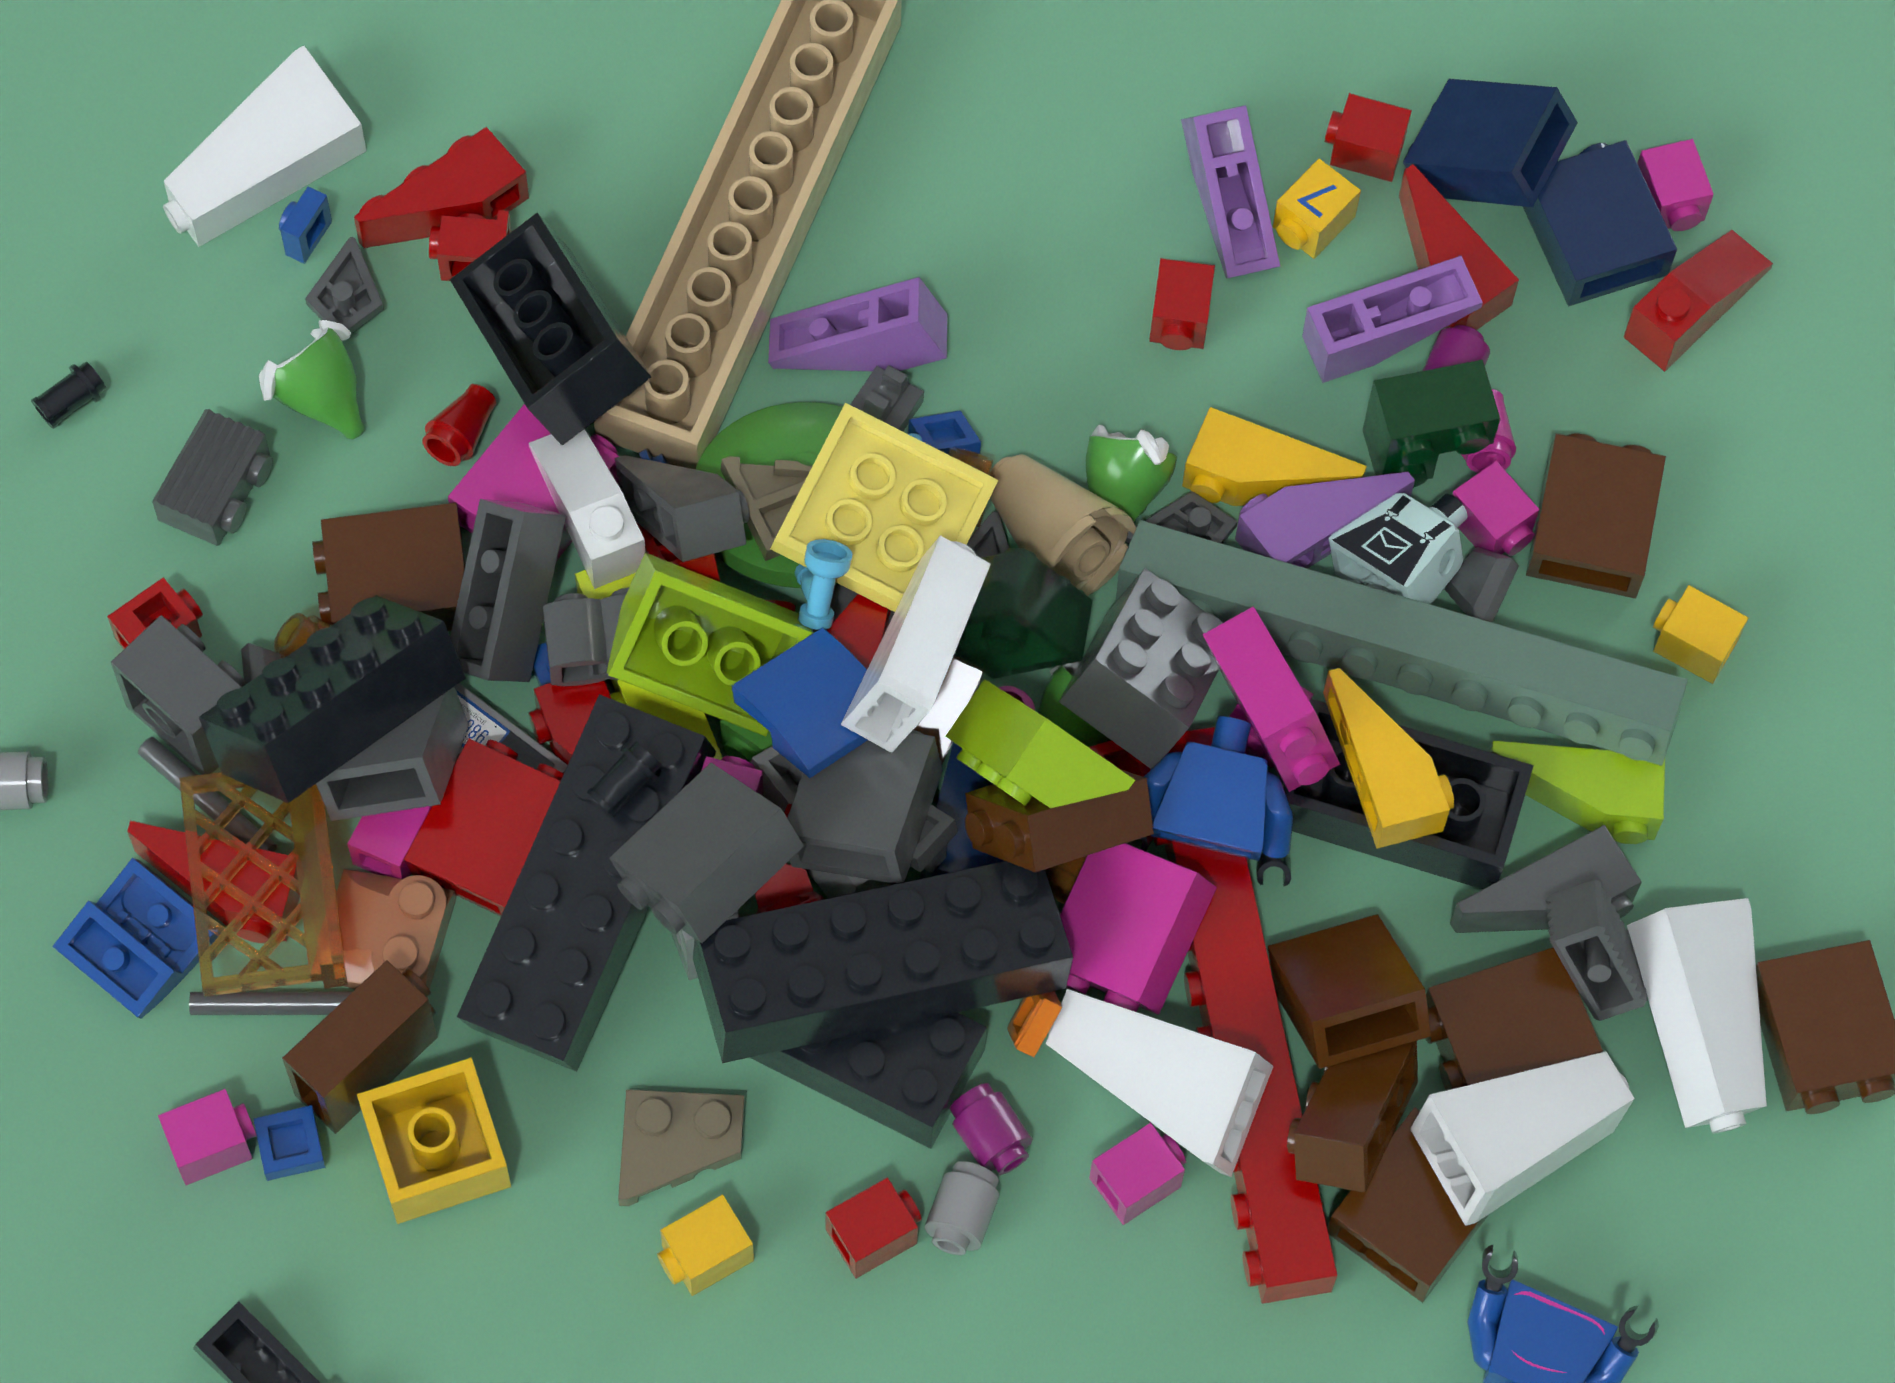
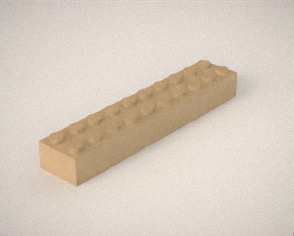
M781 0L626 334V338L650 373L651 378L594 421L595 434L602 436L612 444L637 453L648 449L653 458L663 454L668 464L696 469L705 448L716 437L900 29L902 0Z

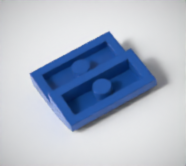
M823 627L732 685L734 702L771 732L773 749L809 778L868 741L866 738L841 725L867 669Z
M132 857L99 901L94 903L88 900L52 947L136 1017L142 1019L199 963L225 930L143 862Z

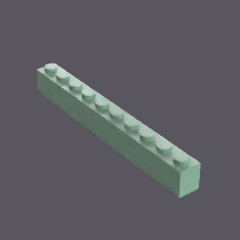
M1142 520L1139 521L1118 572L1116 601L1143 569L1146 568L1159 579L1171 583L1181 595L1206 613L1216 616L1222 623L1254 606L1281 654L1291 656L1301 662L1315 663L1332 669L1340 668L1343 672L1356 678L1383 683L1402 689L1410 694L1427 696L1457 705L1464 710L1481 712L1511 721L1522 727H1532L1566 737L1576 743L1593 745L1623 754L1633 760H1643L1660 766L1663 765L1679 717L1688 679Z

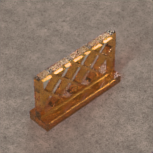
M222 772L179 778L204 997L323 981L324 989L348 986L327 813L317 785L315 784L289 803L283 801L276 811L271 814L250 799L257 789L222 774ZM236 788H243V789L241 790V792H239ZM219 791L233 801L213 822L195 809L194 794ZM242 807L265 822L247 844L224 829ZM289 813L291 816L292 827L283 822L284 818ZM197 824L206 830L200 838L198 837ZM274 830L294 842V850L279 867L256 851ZM216 837L238 852L221 874H218L201 862V854ZM248 860L271 875L253 897L230 882ZM295 865L297 866L298 880L289 874ZM203 877L212 883L206 891H204ZM281 882L298 893L301 902L286 919H283L263 905V902ZM222 890L245 905L226 928L209 917L206 909ZM254 913L278 928L259 951L236 935ZM302 917L305 933L295 927ZM209 930L218 936L212 945H210ZM288 935L307 948L308 964L283 968L268 957ZM228 943L251 959L239 974L214 977L213 960ZM261 966L266 969L264 971H257Z

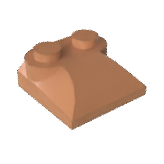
M344 869L312 970V979L356 989L388 960L400 973L406 968L412 970L430 989L456 902L455 891L442 888L435 880L421 875L400 879Z

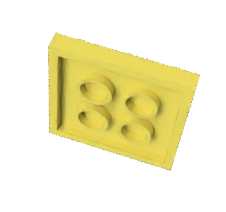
M845 403L770 549L806 567L804 558L809 542L827 539L846 545L853 554L850 569L844 576L836 578L835 582L895 612L921 558L940 535L949 541H957L967 545L998 480Z

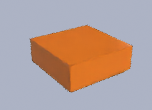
M1055 991L1023 998L1007 1027L1017 1050L1032 1057H1035L1062 1009Z

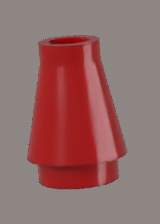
M469 385L460 397L425 425L426 434L422 439V443L426 451L434 459L447 466H458L461 461L469 460L475 451L490 413L497 405L494 395L481 385Z

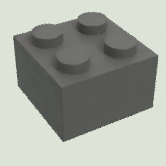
M161 615L111 661V665L126 707L207 779L219 765L198 717L217 705V701L222 695L229 691L240 689L246 683L241 675L226 661L222 660L216 665L203 653L206 649L203 642L191 629L184 624H181L176 629Z

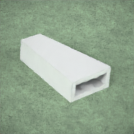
M302 46L295 50L164 180L169 200L168 203L163 205L164 211L175 230L179 234L187 230L197 246L200 247L366 152L362 124L307 48Z
M941 535L921 558L841 723L842 726L892 753L930 712L991 565L990 563L976 556L975 552L967 545L957 541H949Z
M1744 898L1665 908L1627 925L1685 1128L1710 1124L1711 1131L1714 1134L1746 1125L1745 1114L1767 1106L1752 910L1749 899Z
M1067 989L1061 1003L1062 1009L1048 1032L1049 1037L1046 1044L1219 1173L1232 1177L1273 1065L1254 1051Z
M1605 1051L1430 1094L1410 1130L1464 1225L1467 1226L1478 1222L1612 1134L1635 1098L1629 1089L1627 1080L1619 1073Z

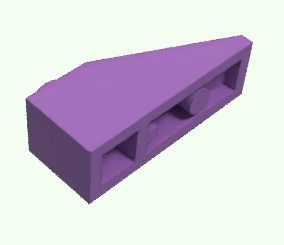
M1246 105L1181 119L1192 173L1225 277L1232 278L1280 267Z
M1462 256L1307 307L1302 337L1322 383L1382 362L1482 307L1483 302Z
M920 277L771 318L768 363L773 369L873 371L876 366L885 370L889 365L898 371L906 370L947 358L948 314Z
M1409 472L1288 486L1269 497L1266 494H1260L1241 509L1235 540L1245 551L1308 569L1331 554L1329 537L1333 533L1396 493H1405L1411 497L1415 480Z

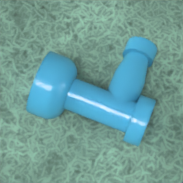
M818 539L807 544L804 558L806 567L799 564L795 569V577L801 585L802 592L807 603L801 605L798 617L799 622L805 627L815 630L823 627L826 630L832 626L834 611L830 608L835 580L844 576L849 571L853 555L846 545L827 539Z

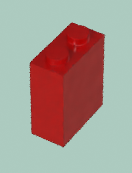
M468 738L454 765L441 804L431 807L404 861L412 875L429 877L435 880L442 888L455 891L456 896L501 917L564 774L542 763L538 765L537 769L517 761L519 755L514 750L497 741L488 740L486 745H482Z

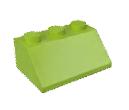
M645 552L621 605L607 674L747 730L767 736L769 730L734 702L732 685L813 634V631L799 622V613Z
M986 679L983 680L945 736L962 748L956 757L958 760L1025 806L1033 796L1051 809L1130 789L1135 779L1049 719Z

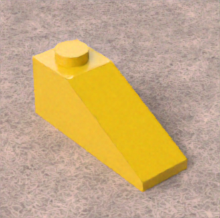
M1210 407L1187 458L1182 487L1195 492L1210 503H1219L1221 501L1232 506H1245L1250 500L1260 494H1266L1269 497L1288 486L1362 478L1365 476L1367 466Z
M1340 668L1329 670L1323 695L1376 848L1442 832L1450 809L1454 808V796L1447 776H1438L1432 757Z

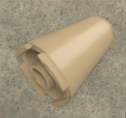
M1020 454L1013 457H1005L994 465L989 476L997 479L998 482L990 499L1042 589L1052 600L1064 604L1073 602L1067 595L1082 590L1089 596L1098 591L1117 573L1128 549V546L1125 544L1128 532L1130 531L1134 535L1136 530L1134 522L1125 511L1027 455Z

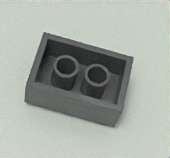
M1144 568L1108 611L1059 702L1152 769L1190 728L1219 671V667L1202 634L1219 626L1222 622L1216 616L1206 613L1181 595L1171 583L1159 579Z

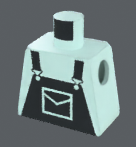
M1396 493L1329 537L1335 575L1344 580L1431 605L1462 566L1463 554L1460 534L1457 528L1468 518L1465 507L1451 494H1444L1428 508L1405 493Z

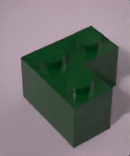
M1483 360L1374 380L1362 431L1375 476L1409 472L1415 480L1414 488L1433 478L1439 454L1453 451L1463 455L1472 454L1494 443L1500 415Z

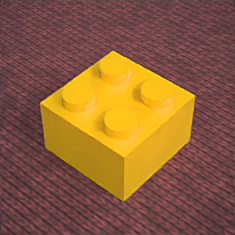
M472 1057L357 1094L397 1224L511 1187L507 1164Z

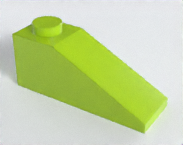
M1505 741L1492 742L1489 752L1534 765L1526 796L1591 832L1605 825L1616 842L1640 844L1647 839L1655 840L1664 820L1665 759L1663 765L1660 766L1643 760H1633L1623 754L1610 750Z

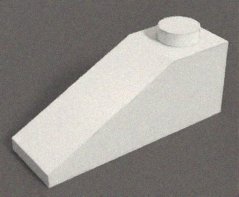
M584 429L564 445H561L552 434L530 442L529 448L560 514L566 515L564 524L594 589L636 573L645 553L644 538L620 487L586 430Z

